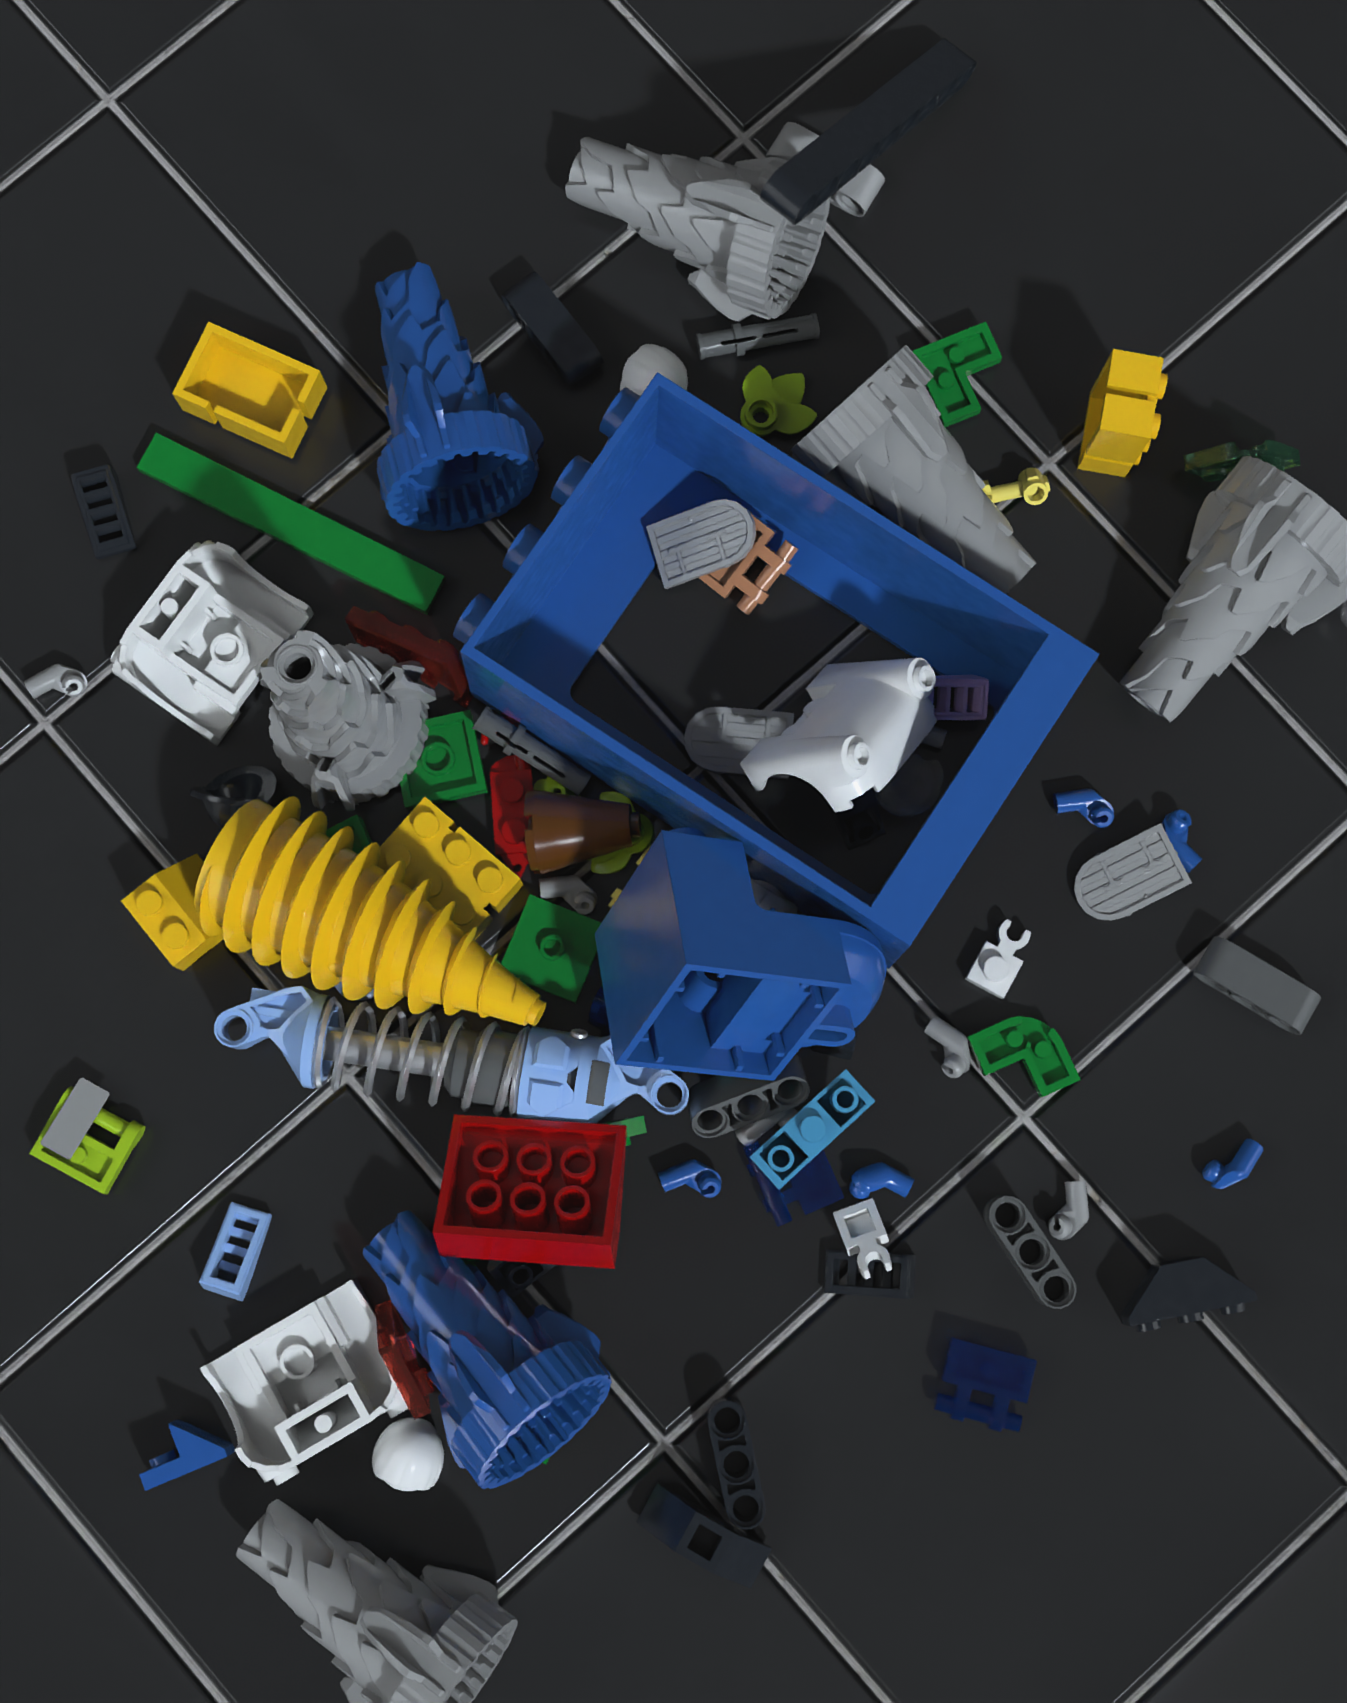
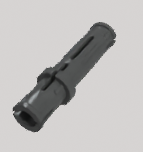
M811 313L810 315L741 326L740 323L731 324L730 329L696 334V344L701 360L707 357L735 353L736 357L745 355V351L779 346L808 339H819L820 328L817 314ZM794 329V331L763 336L766 333ZM753 336V338L751 339L738 340L721 344L722 341Z
M488 706L484 708L472 727L473 730H477L504 748L502 750L503 753L508 756L513 753L538 769L541 773L572 791L576 796L580 795L592 776V773L585 771L557 751L526 733L527 728L519 724L517 727L492 711Z

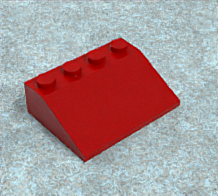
M454 1114L433 1227V1236L439 1255L442 1257L615 1269L621 1223L627 1126Z

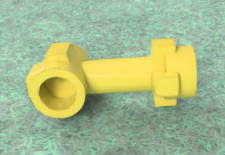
M1027 468L1019 474L1018 481L990 487L988 480H985L983 482L986 486L982 489L993 503L1024 497L1028 504L1038 505L1047 499L1050 485L1047 476L1042 475L1038 469Z

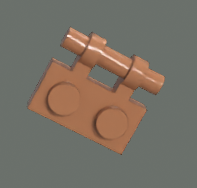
M751 511L750 513L755 521L756 537L753 548L747 556L728 568L699 577L700 580L724 598L729 596L735 586L738 587L745 594L736 606L747 615H750L758 603L763 604L770 595L767 591L780 574L785 575L792 566L790 560L799 550L788 540L783 542L777 552L767 546L776 531ZM760 557L767 565L755 581H752L744 574L756 558Z

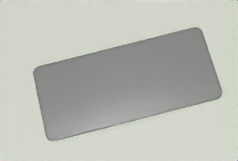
M80 1078L41 1140V1145L66 1159H71L108 1099L109 1092L84 1078Z

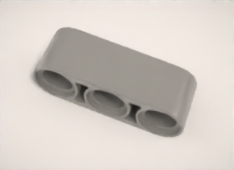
M787 122L764 158L777 157L779 155L793 157L818 138L819 135L797 123ZM870 164L830 197V203L853 216L862 217L884 184L885 178L877 168Z

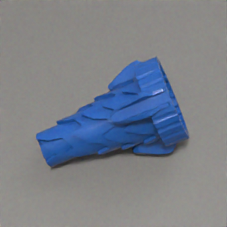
M416 262L414 267L395 272L383 282H377L375 285V293L382 316L381 338L387 361L386 366H381L389 405L385 406L392 433L386 438L387 444L381 451L382 455L378 457V467L376 469L380 482L381 499L384 500L386 509L392 518H395L401 525L424 531H448L482 524L494 517L507 513L509 509L519 505L521 500L531 493L540 469L537 462V453L544 445V439L535 421L509 393H501L498 399L495 392L492 394L488 393L480 362L473 363L467 338L459 336L449 300L442 299L431 267L425 263Z
M411 1210L398 1213L395 1221L383 1228L373 1238L370 1245L364 1247V1258L386 1285L393 1305L411 1329L406 1334L432 1369L427 1375L441 1392L438 1400L448 1446L454 1460L460 1468H465L482 1489H493L516 1480L551 1457L588 1423L589 1419L595 1415L600 1405L607 1398L612 1383L611 1374L599 1360L601 1341L593 1332L544 1304L538 1305L535 1308L534 1314L527 1319L505 1290L502 1289L497 1293L476 1266L466 1265L461 1258L440 1256L433 1233Z

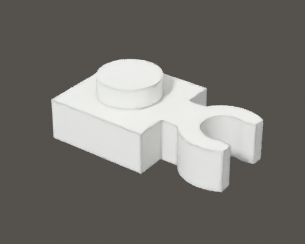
M1008 919L1002 922L997 929V946L988 941L984 942L965 977V980L1000 999L1005 997L1024 962L1013 956L1016 950L1024 947L1029 942L1031 932L1025 930L1019 941L1010 940L1007 936V929L1012 921Z
M873 1198L833 1212L848 1256L859 1253L857 1263L860 1273L865 1279L871 1278L868 1264L872 1260H881L887 1272L892 1270L889 1252L881 1246V1244L889 1242Z

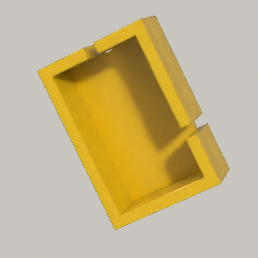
M208 321L172 394L183 411L215 425L219 421L222 428L292 459L308 428L304 416L312 420L327 390V385L320 370Z
M1118 349L1112 350L1090 391L1077 469L1126 477L1133 465H1139L1142 452L1147 453L1151 439H1156L1160 428L1161 414L1155 413L1157 400L1163 398L1167 385L1168 374L1161 373L1164 358Z
M426 797L419 802L380 846L378 866L386 871L397 861L405 860L406 874L404 884L413 890L424 880L430 879L432 887L429 902L437 910H440L454 900L456 907L452 921L465 933L477 926L475 940L493 920L484 908L490 903L492 908L500 913L523 886L521 879L465 830L461 827L457 828L454 821Z

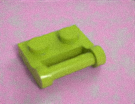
M70 1086L62 1095L29 1154L96 1191L108 1194L133 1148L140 1141L145 1131V1126L135 1120L128 1122L101 1108L93 1123L121 1137L116 1147L113 1148L86 1133L72 1158H64L41 1145V1140L74 1087Z

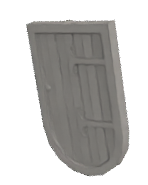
M728 499L709 501L703 505L646 526L665 589L736 564L744 559L753 548L756 537L755 521L750 511L739 502Z
M728 706L706 708L695 714L687 724L684 735L685 750L691 761L703 770L718 774L747 776L740 765L742 760L762 738L781 736L785 729L793 725L794 713L731 708ZM776 774L769 778L788 779L789 774Z
M1159 823L1102 853H1097L1084 863L1075 877L1074 892L1078 904L1087 914L1096 919L1112 921L1130 916L1133 912L1192 882L1178 857V852L1174 849L1162 824Z

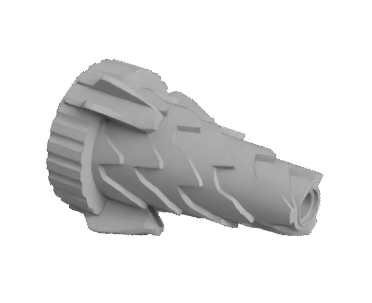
M591 137L581 139V151L573 161L569 181L565 185L566 196L570 200L589 209L627 222V229L638 232L642 238L655 246L674 252L673 255L676 259L699 268V270L689 274V284L695 287L701 296L729 319L738 322L751 314L767 320L775 319L784 314L791 304L795 302L815 263V258L819 252L821 240L825 232L830 207V198H828L801 222L793 225L760 199L761 191L769 178L779 167L792 158L786 155L737 161L735 165H731L711 157H701L698 161L676 154L660 155L628 143L626 148L622 149Z
M905 345L790 450L793 453L792 458L865 505H873L878 508L890 521L1006 594L1037 562L1012 535L1013 528L1009 521L982 490L986 484L966 462L961 446L942 424L939 417L941 413L936 408L933 399L925 387L934 376L912 350Z
M1251 456L1242 457L1216 491L1210 492L1205 498L1198 513L1186 559L1190 564L1179 578L1181 585L1165 606L1161 621L1140 645L1139 649L1143 651L1142 655L1119 683L1124 686L1125 690L1137 702L1154 714L1162 716L1171 722L1187 707L1213 673L1219 677L1237 655L1241 656L1252 648L1269 626L1275 628L1281 623V628L1290 635H1293L1299 629L1316 622L1347 600V520L1320 496L1284 471L1263 462L1261 459L1252 458Z
M297 630L295 638L277 647L271 653L269 659L266 658L260 665L261 685L271 689L270 699L273 702L269 709L268 718L271 721V725L268 728L270 738L274 743V752L282 760L281 764L287 772L311 791V799L315 807L323 809L327 802L341 801L347 812L355 810V805L370 801L374 797L380 798L388 794L391 789L398 788L400 781L403 780V776L406 773L407 775L412 774L417 767L418 759L421 758V754L425 749V741L428 739L429 728L425 724V720L429 719L428 709L430 707L428 703L436 700L435 691L418 682L419 677L425 670L420 662L412 660L397 663L388 654H382L378 649L370 646L361 647L360 644L349 643L346 646L340 644L330 645L315 632L307 630Z
M279 1499L274 1500L268 1505L266 1513L252 1527L236 1553V1557L273 1586L281 1599L304 1621L301 1625L302 1629L335 1655L331 1662L347 1675L340 1682V1686L349 1703H472L501 1660L518 1625L517 1619L499 1606L496 1587L490 1582L474 1575L439 1568L429 1564L423 1568L419 1580L391 1557L385 1563L361 1543L345 1541L317 1518L312 1524Z

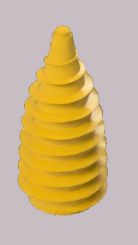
M288 797L275 808L259 799L247 802L228 820L211 846L198 877L194 903L196 911L199 913L203 932L208 936L223 934L225 945L231 952L242 953L252 949L255 961L261 966H270L281 960L284 974L291 979L300 978L311 971L313 985L316 989L322 991L330 989L341 982L344 997L350 1001L361 999L374 989V1001L380 1009H388L394 1006L405 996L408 997L409 1011L415 1015L426 1011L433 1004L443 1005L444 1012L448 1016L454 1015L462 1009L478 1013L482 1018L491 1016L522 1026H526L528 1023L535 1026L541 1019L546 1008V1002L540 1000L541 995L520 981V978H517L496 960L498 953L491 956L475 941L477 926L465 933L452 921L456 907L454 900L440 910H437L429 902L432 887L430 879L424 880L411 890L404 884L406 874L405 860L397 861L386 871L378 866L380 846L376 842L369 844L359 854L352 850L354 833L350 826H345L331 838L326 835L327 816L325 812H315L304 822L299 821L301 804L297 797Z

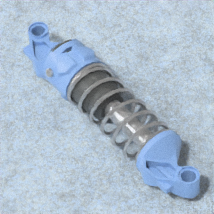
M304 986L288 987L279 991L252 988L249 1002L223 1011L217 1017L214 1024V1033L217 1040L225 1046L238 1050L247 1049L258 1042L270 1038L280 1048L304 1088L319 1089L326 1084L333 1062H335L331 1078V1088L334 1092L340 1087L344 1063L367 1066L363 1093L366 1097L372 1094L376 1068L399 1071L396 1098L399 1102L405 1097L409 1073L431 1076L428 1100L431 1107L437 1104L442 1078H444L445 1089L451 1097L461 1098V1108L464 1112L470 1108V1104L493 1108L496 1117L501 1115L504 1109L509 1110L512 1118L597 1124L623 1100L634 1094L641 1095L656 1110L665 1115L680 1113L687 1106L689 1100V1090L686 1083L671 1070L615 1065L610 1035L605 1037L588 1035V1032L583 1029H572L571 1032L540 1027H532L530 1029L527 1026L519 1033L503 1031L499 1024L494 1021L481 1031L471 1030L470 1024L462 1016L454 1021L444 1043H441L439 1023L432 1011L427 1012L420 1018L411 1038H409L406 1015L397 1006L388 1012L377 1033L374 1010L367 1001L356 1006L345 1026L342 1006L335 997L331 998L330 995L316 993ZM363 1010H366L368 1032L353 1030ZM396 1015H398L400 1024V1037L386 1035ZM243 1018L247 1025V1031L241 1039L233 1041L228 1034L229 1025L233 1020ZM430 1019L432 1041L419 1040L426 1023ZM673 1083L681 1089L682 1099L677 1106L667 1108L659 1103L657 1093L662 1085Z

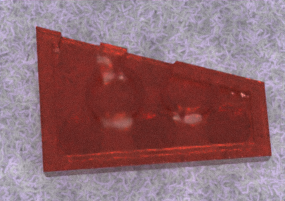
M353 606L345 617L355 641L360 645L376 648L382 654H388L394 658L397 663L412 660L420 662L425 668L420 676L421 681L433 689L440 683L452 690L455 695L453 701L465 708L473 699L465 671L458 657V651L449 642L442 639L434 641L423 636L410 625L402 627L390 622L383 614L374 610L367 612Z

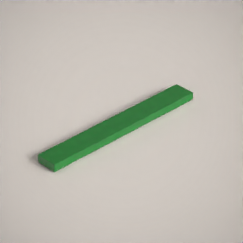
M158 433L154 435L137 466L139 472L428 615L446 581L444 575Z

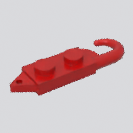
M481 733L480 743L487 745L489 738ZM511 755L496 761L490 771L494 845L496 857L501 856L508 868L521 879L529 864L525 842V830L528 829L529 816H524V802L526 792L534 790L533 774L530 764L516 755ZM516 865L521 866L519 872L514 871Z

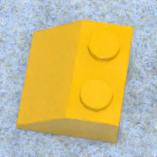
M194 854L154 874L121 900L170 964L182 971L186 970L223 940V934L208 936L203 932L199 913L195 908V889L204 863L199 854Z

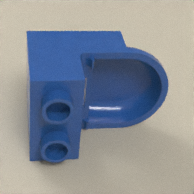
M690 827L676 828L670 831L661 830L595 932L615 1065L774 1081L801 1047L813 1045L837 1047L851 1042L855 1037L854 1028L870 1014L878 1002L887 973L882 945L870 931L846 921L777 912L775 908H770V910L762 909L756 904L743 842L706 837L702 831ZM704 972L717 973V977L723 978L721 982L710 980Z

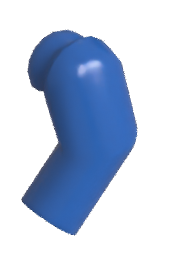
M1086 788L1053 794V803L1057 814L1078 811L1090 823L1099 828L1109 826L1114 820V810L1111 804L1093 789Z
M1176 809L1165 816L1162 826L1174 849L1178 852V857L1186 872L1189 873L1203 858L1187 844L1188 827L1191 825L1192 820L1190 815L1184 810Z
M1245 1139L1230 1163L1223 1166L1219 1160L1214 1159L1205 1166L1202 1176L1206 1181L1211 1182V1187L1225 1189L1249 1176L1264 1151L1263 1147L1255 1140Z
M690 1159L657 1172L665 1192L684 1184L700 1192L706 1198L715 1197L721 1191V1177L718 1172L696 1159Z
M877 1162L856 1170L851 1176L852 1181L849 1184V1191L855 1198L867 1199L870 1192L886 1187L905 1198L913 1185L914 1179L883 1162Z

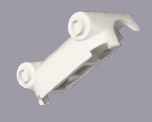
M210 540L202 544L197 542L174 564L127 627L119 642L120 644L111 655L110 661L114 663L112 672L218 746L241 715L239 708L261 680L260 665L266 658L269 659L271 653L277 647L295 638L296 631L303 630L314 613L308 604L286 593L253 569L232 547L220 542L215 544Z
M923 658L827 664L806 688L813 701L804 707L803 715L795 724L785 729L781 736L762 738L740 763L742 769L756 791L764 789L770 776L789 774L813 785L825 797L834 812L852 809L854 806L851 801L852 799L864 794L872 787L876 792H880L937 722L933 714L934 705L928 697L936 683L934 670Z
M357 1277L200 1368L204 1377L219 1395L232 1420L238 1440V1445L235 1449L238 1457L248 1468L256 1469L264 1482L273 1479L276 1486L300 1472L296 1465L373 1421L377 1416L387 1411L390 1418H393L414 1405L410 1397L417 1393Z

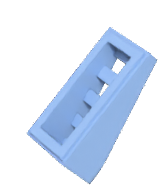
M230 1203L199 1280L200 1285L204 1289L239 1301L244 1300L272 1215L241 1204ZM236 1219L256 1225L255 1232L234 1227ZM230 1236L250 1242L249 1248L246 1249L228 1243ZM224 1254L244 1259L242 1265L239 1266L224 1261ZM219 1270L237 1276L235 1283L217 1278Z

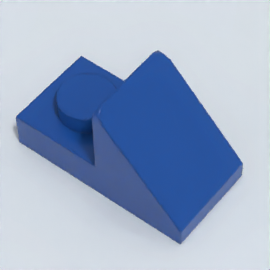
M177 1419L169 1423V1429L179 1456L176 1457L174 1449L149 1460L151 1468L140 1473L139 1476L144 1490L147 1491L228 1457L235 1452L233 1443Z

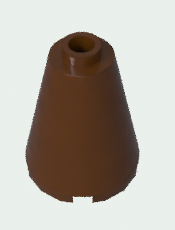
M541 790L526 792L524 816H529L528 829L525 830V842L531 871H534V874H545L634 846V838L642 836L640 812H632L631 804Z

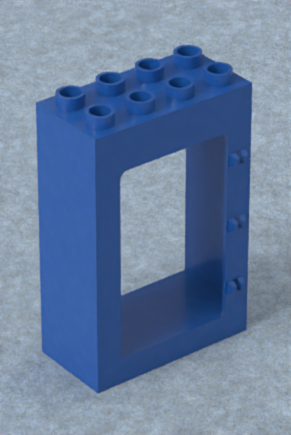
M657 372L641 396L625 387L614 398L604 414L599 427V431L609 438L594 463L592 464L580 455H577L563 470L551 494V499L560 504L561 507L546 531L543 532L534 525L528 524L517 535L508 549L502 567L513 575L498 599L493 601L483 593H479L469 603L459 618L453 632V637L464 643L459 654V660L463 662L471 696L517 726L522 724L527 728L526 732L587 772L592 773L593 776L625 795L674 829L690 827L702 831L706 837L743 842L751 879L764 881L775 886L788 900L798 907L799 911L807 916L846 921L867 929L880 941L886 965L889 969L911 946L1096 661L1099 653ZM728 499L739 502L776 531L767 546L777 552L783 542L788 540L799 549L790 560L792 566L785 574L787 577L913 658L925 659L938 674L977 675L988 679V706L993 709V718L878 893L869 894L572 699L570 691L573 684L657 565L646 526L703 505L709 501Z

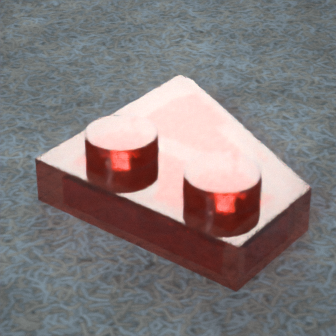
M391 1299L375 1306L378 1351L415 1420L431 1413L429 1394L434 1393V1387L427 1375L428 1371L426 1368L420 1369L414 1345L409 1335L405 1333Z

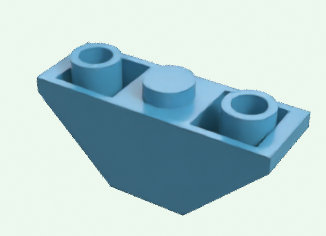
M845 1069L749 1158L775 1187L780 1190L867 1110L875 1100Z

